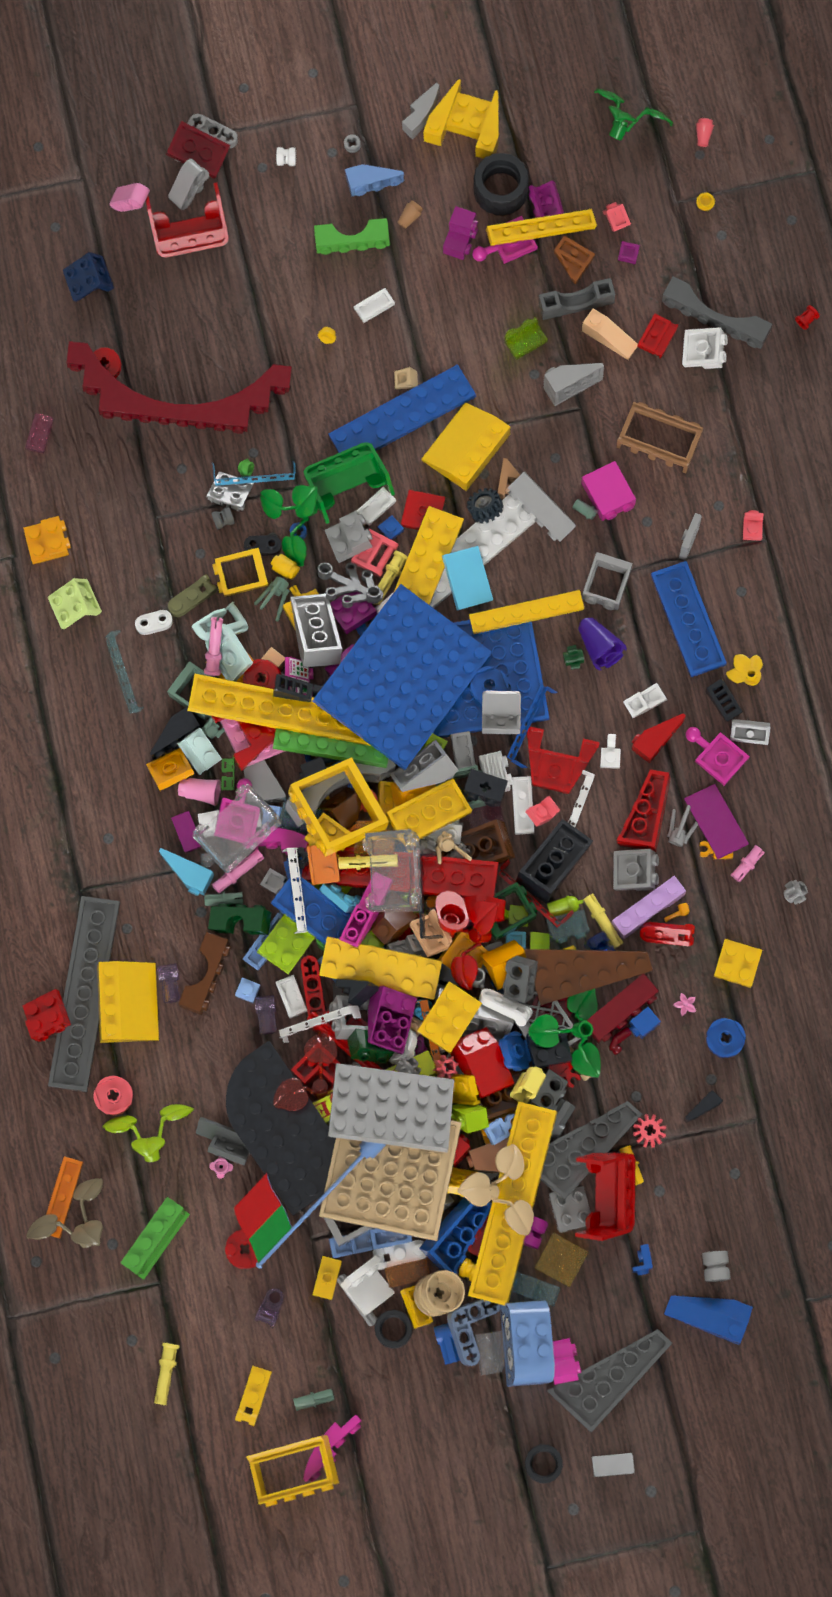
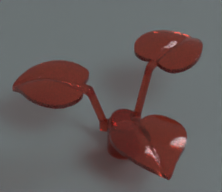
M319 1032L308 1040L304 1048L305 1057L308 1061L312 1063L319 1062V1079L313 1082L312 1088L303 1087L302 1082L297 1078L285 1080L275 1092L273 1101L275 1108L291 1111L302 1109L308 1102L306 1090L317 1099L330 1095L332 1103L333 1087L328 1089L327 1082L323 1080L322 1068L323 1063H333L337 1056L336 1043L329 1034Z

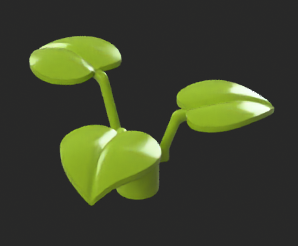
M181 1104L164 1107L160 1111V1115L163 1117H161L158 1137L141 1138L134 1125L137 1123V1119L127 1115L112 1118L102 1127L112 1133H121L132 1129L137 1137V1140L131 1144L132 1148L144 1156L146 1162H155L160 1159L159 1149L165 1145V1140L161 1138L164 1121L181 1119L193 1112L194 1108Z

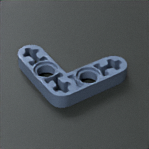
M478 1299L448 1313V1325L462 1364L474 1366L480 1359L479 1350L470 1324L496 1314L500 1311L501 1304L494 1303L495 1305L492 1308L484 1309L483 1306L491 1302ZM473 1306L478 1308V1315L476 1317H473L470 1313ZM465 1314L466 1317L460 1318L458 1322L454 1321V1318L457 1317L456 1315ZM462 1332H465L468 1337L465 1343H462L459 1339ZM469 1353H472L473 1357H471L470 1360H467V1356H469Z

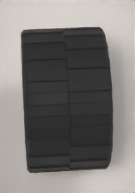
M504 153L491 154L480 161L475 169L474 196L482 209L489 214L505 216L515 213V211L521 208L528 197L529 184L528 171L524 163L519 158ZM503 173L512 176L518 182V187L510 194L495 195L484 187V182L492 175Z

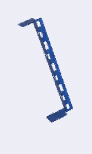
M540 685L520 727V734H517L507 755V758L512 763L521 768L528 767L514 759L525 738V731H528L546 691L558 693L550 687Z

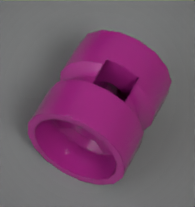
M534 1216L531 1231L526 1235L524 1245L539 1249L542 1241L541 1234L545 1233L548 1222Z

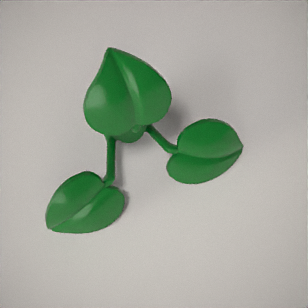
M596 89L594 93H599L613 100L617 107L609 105V109L614 116L613 127L609 135L617 140L622 141L626 131L630 132V129L645 114L666 120L671 127L673 126V122L658 110L645 107V110L637 118H634L629 113L623 112L620 109V104L625 102L620 96L603 89ZM625 120H629V121H633V122H632L629 126H627V125H628V122H626Z
M306 485L294 487L292 500L295 506L288 507L282 506L283 497L276 490H262L260 493L261 505L268 517L277 519L281 516L282 510L296 509V515L303 519L292 530L290 536L283 538L282 549L285 556L296 562L297 566H304L307 554L306 544L300 536H294V534L306 521H309L308 517L317 513L318 487Z
M595 989L568 997L567 1008L570 1012L576 1013L575 1018L580 1021L575 1023L571 1029L558 1030L557 1020L553 1016L545 1014L533 1021L528 1028V1033L534 1043L544 1048L557 1045L559 1042L558 1034L572 1032L576 1038H582L578 1044L579 1049L573 1051L571 1055V1065L581 1075L594 1078L599 1077L601 1070L599 1051L592 1043L588 1042L583 1045L593 1032L592 1024L586 1019H589L596 1013L598 1006Z

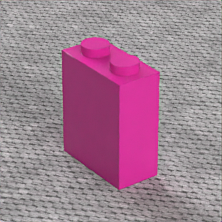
M616 461L582 477L581 484L593 506L598 510L597 513L601 521L605 519L611 520L622 511L628 512L634 508L636 498Z

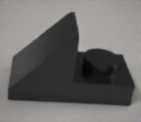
M337 979L335 985L342 989V993L349 995V1004L361 1007L379 990V986L369 981Z

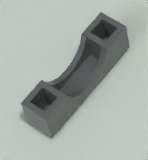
M611 278L595 281L587 288L573 293L553 291L539 295V307L543 320L615 303V291Z

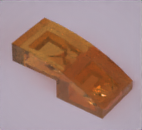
M426 1258L385 1268L389 1288L417 1282L430 1274Z

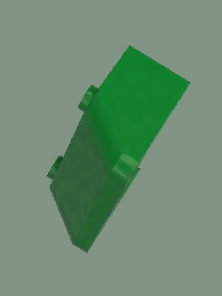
M361 443L306 467L303 472L308 486L318 487L316 504L326 524L330 523L326 510L335 504L333 496L367 482L372 488H380L386 485L391 496L395 495L389 473L371 443Z

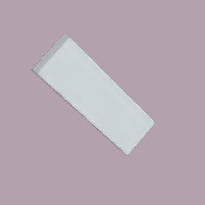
M531 776L512 777L515 835L534 834V823L525 812L533 806Z

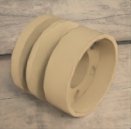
M448 1270L437 1271L423 1277L418 1281L414 1289V1300L418 1309L425 1315L432 1317L441 1316L456 1310L464 1301L465 1296L462 1280L454 1272Z

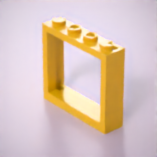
M352 757L290 785L288 791L290 801L295 803L298 808L297 813L299 817L304 819L307 824L308 833L311 836L313 835L316 840L317 849L319 848L325 857L387 828L389 821ZM345 772L373 823L330 842L301 790Z

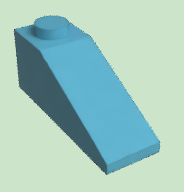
M160 848V855L189 889L188 892L196 896L199 894L205 895L214 877L213 871Z

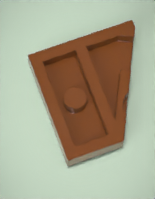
M563 236L554 249L556 257L574 284H577L595 258V253L566 236Z

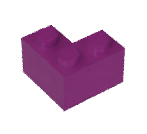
M455 206L449 221V232L443 245V254L461 260L465 259L466 254H470L472 244L470 243L472 238L475 239L478 233V220H476L475 212Z

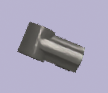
M562 1098L558 1102L556 1109L557 1116L551 1136L554 1140L560 1137L566 1127L565 1124L576 1108Z

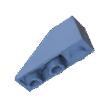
M363 164L345 169V177L351 196H362L366 192L379 191L384 187L390 185L397 186L404 182L403 171Z

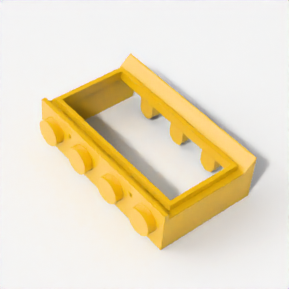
M328 1435L318 1436L246 1456L250 1463L259 1501L258 1505L273 1506L278 1504L277 1500L283 1498L284 1502L295 1500L298 1494H303V1497L315 1494L314 1490L321 1488L322 1492L334 1489L333 1485L339 1483ZM315 1447L320 1448L327 1479L266 1494L259 1465L260 1462Z

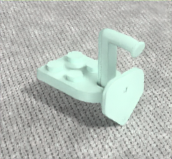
M231 602L226 609L213 611L194 623L192 628L199 638L205 640L206 648L209 651L211 618L217 617L218 621L219 618H223L227 613L226 610L232 614L236 622L227 625L222 623L220 644L222 659L220 660L219 669L226 680L236 682L253 664V661L236 636L246 632L248 624L234 605V602Z

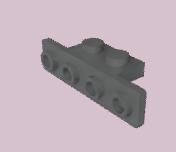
M200 1117L196 1134L212 1140L207 1152L245 1165L250 1152L235 1130Z

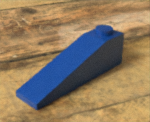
M671 1296L664 1315L739 1345L748 1325L753 1307L733 1299Z

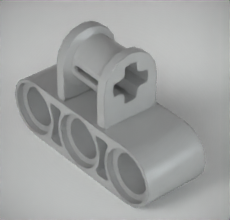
M193 159L187 160L181 167L168 198L181 210L186 209L191 204L195 194L203 190V184L209 178L208 171L200 167Z

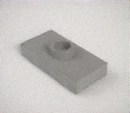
M470 731L450 734L457 769L474 766L475 759Z

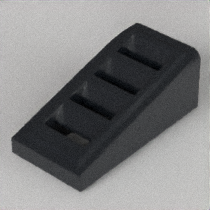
M276 674L273 697L311 702L313 684ZM288 686H292V691L288 690ZM296 687L299 688V693L295 692ZM303 688L307 689L306 695L303 694Z
M723 679L706 688L705 692L726 722L743 712ZM718 688H721V689H722L721 691H719V692L716 693V694H714V692H713V691L717 690ZM723 694H725L726 697H724V698L721 699L720 701L717 699V698H719L720 696H722ZM727 701L731 702L727 706L722 707V704L726 703ZM730 708H735V710H733L729 714L726 713V711Z
M713 1090L710 1091L689 1112L684 1121L688 1123L719 1106L723 1100Z

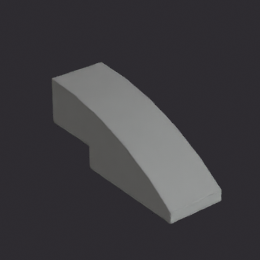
M438 83L434 84L410 105L411 114L402 121V130L411 139L421 132L427 123L429 115L436 107L440 93Z

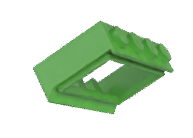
M167 1197L123 1258L121 1264L144 1280L190 1214L179 1204Z

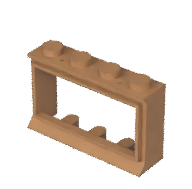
M633 402L617 440V448L620 449L622 444L631 447V452L634 454L642 451L648 454L650 460H655L658 457L666 460V465L672 467L673 464L682 466L683 473H686L702 436L703 427L696 422L689 423L684 421L677 415H668L661 409L649 408L645 403ZM634 413H639L695 434L687 457L684 458L626 436Z

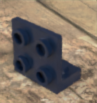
M89 252L63 269L72 299L75 302L97 288L105 291H110L114 288L104 258L101 255Z

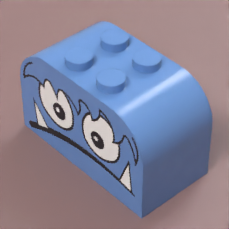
M530 1301L500 1305L507 1387L553 1382L555 1363L551 1318L547 1302Z

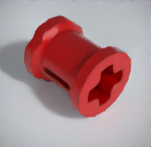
M808 305L806 311L800 316L795 317V321L802 329L806 330L809 328V324L815 319L817 320L820 315L813 306Z

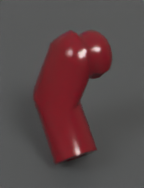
M628 1027L623 1028L614 1035L609 1045V1050L614 1055H618L622 1051V1047L619 1044L632 1034Z

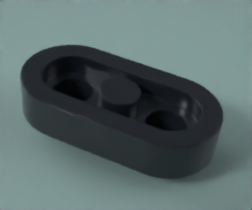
M274 535L249 536L244 541L245 551L259 548L261 556L277 555L282 548L280 539ZM252 542H255L256 546L251 547L250 544ZM274 542L275 545L271 547L269 543Z

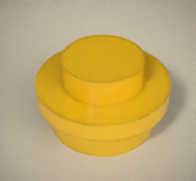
M710 193L700 194L696 200L697 207L703 211L711 210L715 204L714 197Z
M323 327L318 333V338L325 344L334 343L336 332L330 327Z

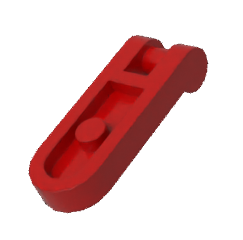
M646 922L640 928V937L646 942L679 946H692L694 944V937L692 935L695 933V926L692 924L676 925Z

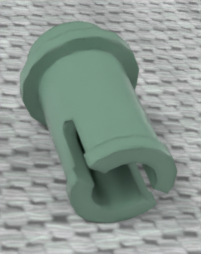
M579 498L575 501L572 508L586 516L587 520H593L598 511L595 509V506L591 507Z

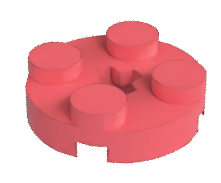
M105 1077L99 1081L94 1090V1102L98 1109L106 1115H120L127 1111L133 1103L132 1087L121 1077ZM113 1090L115 1093H119L115 1101L108 1098Z

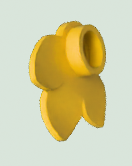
M742 654L735 655L733 659L735 668L726 672L727 677L734 683L745 682L750 686L757 685L762 677L760 672L763 666L761 658L758 655H754L750 659Z

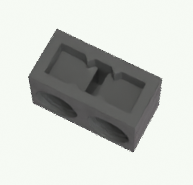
M517 955L508 960L505 966V971L507 972L506 979L503 983L505 998L526 1003L533 998L538 961Z
M548 1069L544 1071L546 1078L536 1097L530 1099L527 1104L556 1111L558 1107L556 1103L558 1099L565 1095L567 1091L565 1087L568 1081ZM550 1082L553 1083L555 1090L550 1088ZM541 1098L544 1099L546 1103L545 1107L541 1104Z

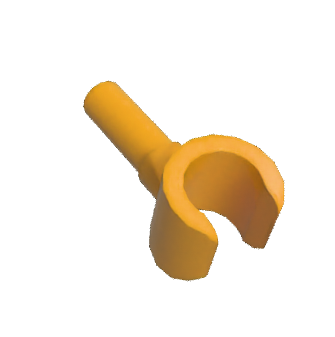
M679 904V911L665 917L664 920L667 922L673 918L688 915L690 912L688 904Z

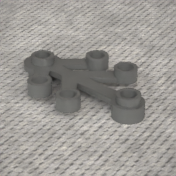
M349 562L345 566V572L350 576L351 580L333 572L332 565L329 563H321L318 566V576L321 579H331L344 585L337 588H327L326 598L328 600H334L337 598V595L361 593L342 597L343 607L350 608L356 602L367 601L375 604L383 599L382 590L374 585L372 571L364 570L361 574L362 581L367 585L366 588L360 584L357 566L353 562Z

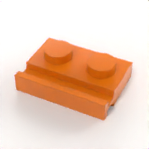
M316 845L307 846L312 885L340 882L337 852L325 857L323 852L319 848L317 849Z

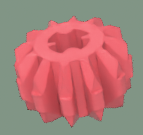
M645 1114V1122L638 1118L637 1121L640 1125L634 1124L633 1126L634 1129L639 1130L633 1133L635 1137L640 1136L636 1142L640 1143L644 1140L643 1147L645 1148L648 1142H650L652 1148L655 1147L654 1141L660 1145L662 1141L659 1137H666L665 1133L660 1132L666 1130V1126H659L663 1121L662 1119L655 1122L656 1115H653L651 1120H649L648 1114ZM652 1127V1131L655 1132V1134L651 1133V1136L647 1135V1131L644 1129Z

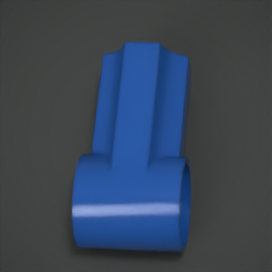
M448 1323L433 1327L437 1343L440 1344L445 1365L460 1361Z

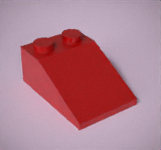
M487 1027L461 1037L450 1055L454 1056L456 1063H459L458 1067L464 1075L475 1077L478 1095L481 1099L514 1085L512 1075L504 1065V1057L498 1042Z

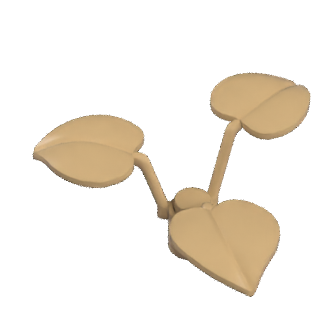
M511 1144L499 1150L495 1158L497 1169L499 1172L504 1173L502 1177L490 1184L489 1177L481 1172L474 1173L463 1181L457 1192L464 1196L471 1204L478 1207L485 1206L490 1200L494 1203L498 1202L509 1205L510 1207L504 1212L507 1224L515 1232L521 1235H528L534 1219L531 1206L524 1200H517L513 1204L511 1201L497 1198L500 1191L496 1185L506 1179L507 1176L512 1180H516L524 1171L523 1155L516 1145Z

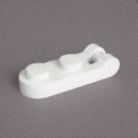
M483 989L479 996V1001L484 1006L514 1019L519 1026H525L533 1014L531 1008L515 1000L505 998L504 995L494 990Z
M416 1240L373 1250V1256L376 1255L381 1261L376 1268L383 1270L425 1259L427 1256L419 1249L424 1241ZM389 1254L391 1261L385 1262L383 1255Z

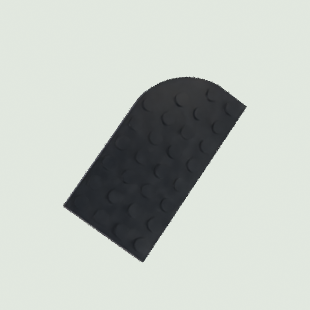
M267 1041L247 1055L235 1068L227 1087L226 1109L231 1126L263 1173L268 1174L271 1185L294 1216L324 1194L336 1138L328 1137L329 1126L272 1043Z

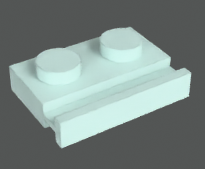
M198 728L185 737L184 740L177 743L199 775L222 760L201 728Z

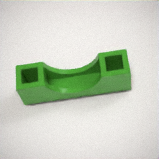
M387 218L369 220L362 232L350 236L338 232L333 224L314 226L317 253L324 255L337 251L345 253L349 250L357 249L364 251L368 248L383 249L386 246H390Z

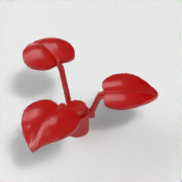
M487 901L474 903L470 910V920L474 923L473 929L458 931L469 933V939L475 943L465 950L461 957H454L451 963V974L458 985L467 990H472L478 972V964L474 957L466 954L476 947H480L481 943L491 940V929L498 914L499 903Z

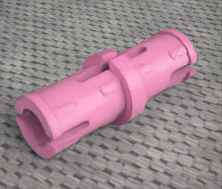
M755 845L750 853L741 859V863L731 873V876L738 882H741L745 875L755 868L754 865L765 852Z

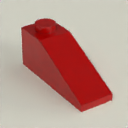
M680 714L644 730L641 735L638 733L631 742L633 743L632 751L650 764L685 721L686 715Z

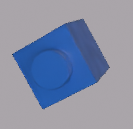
M647 1007L630 1021L629 1025L631 1027L629 1029L635 1037L639 1036L643 1039L659 1026L661 1021Z

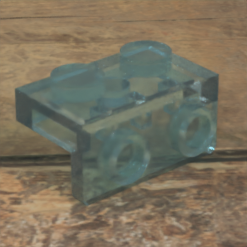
M584 910L574 912L558 928L546 918L551 942L556 941L557 944L567 942V938L575 937V939L587 937L586 934L590 932ZM568 914L555 916V918L561 922Z

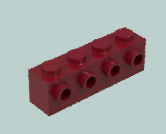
M644 973L587 1020L593 1026L591 1036L598 1044L601 1041L604 1043L613 1036L612 1032L615 1029L621 1030L628 1024L626 1020L631 1016L636 1017L643 1011L642 1007L645 1004L651 1005L658 999L656 995L659 990Z

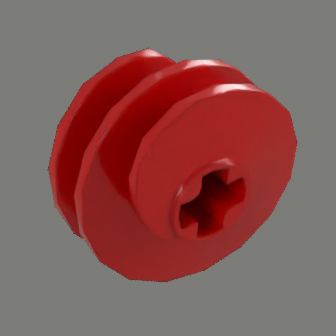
M101 347L93 352L101 365L113 377L117 378L120 375L122 369L121 361L114 350Z

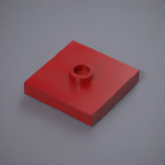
M409 490L401 526L419 530L428 507L443 511L445 497Z

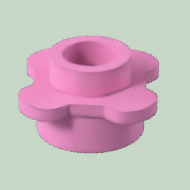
M219 1156L218 1159L210 1163V1169L216 1172L217 1178L222 1179L228 1171L233 1170V1165L228 1163L225 1158Z

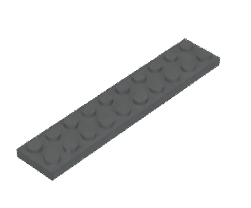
M81 896L63 998L71 1025L66 1027L63 1032L57 1033L48 1083L49 1087L88 1092L99 1029L98 962H110L120 901Z

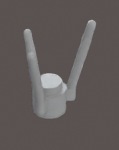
M687 805L679 828H675V830L676 810H672L667 837L669 838L668 842L673 845L682 847L683 844H687L690 836L698 826L695 821L685 835L686 831L683 830L689 814L690 805Z

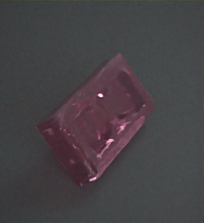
M35 413L25 446L26 450L44 454L54 421L53 417Z

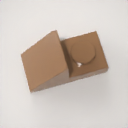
M503 458L498 495L501 500L505 498L506 494L509 495L508 492L510 490L508 487L520 476L506 458Z

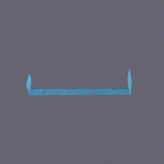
M293 462V473L246 477L248 478L247 480H243L245 477L215 479L213 464V480L216 486L294 480L295 463ZM277 476V479H270V477ZM234 479L240 480L238 482H233Z

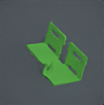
M234 757L233 759H222V773L233 772V777L222 776L221 790H235Z

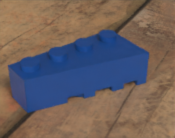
M463 1197L441 1222L438 1240L427 1239L419 1249L440 1271L448 1270L457 1274L456 1270L460 1263H463L466 1257L465 1254L469 1246L475 1241L476 1238L474 1237L478 1229L484 1224L492 1204L488 1202L485 1206L478 1207Z

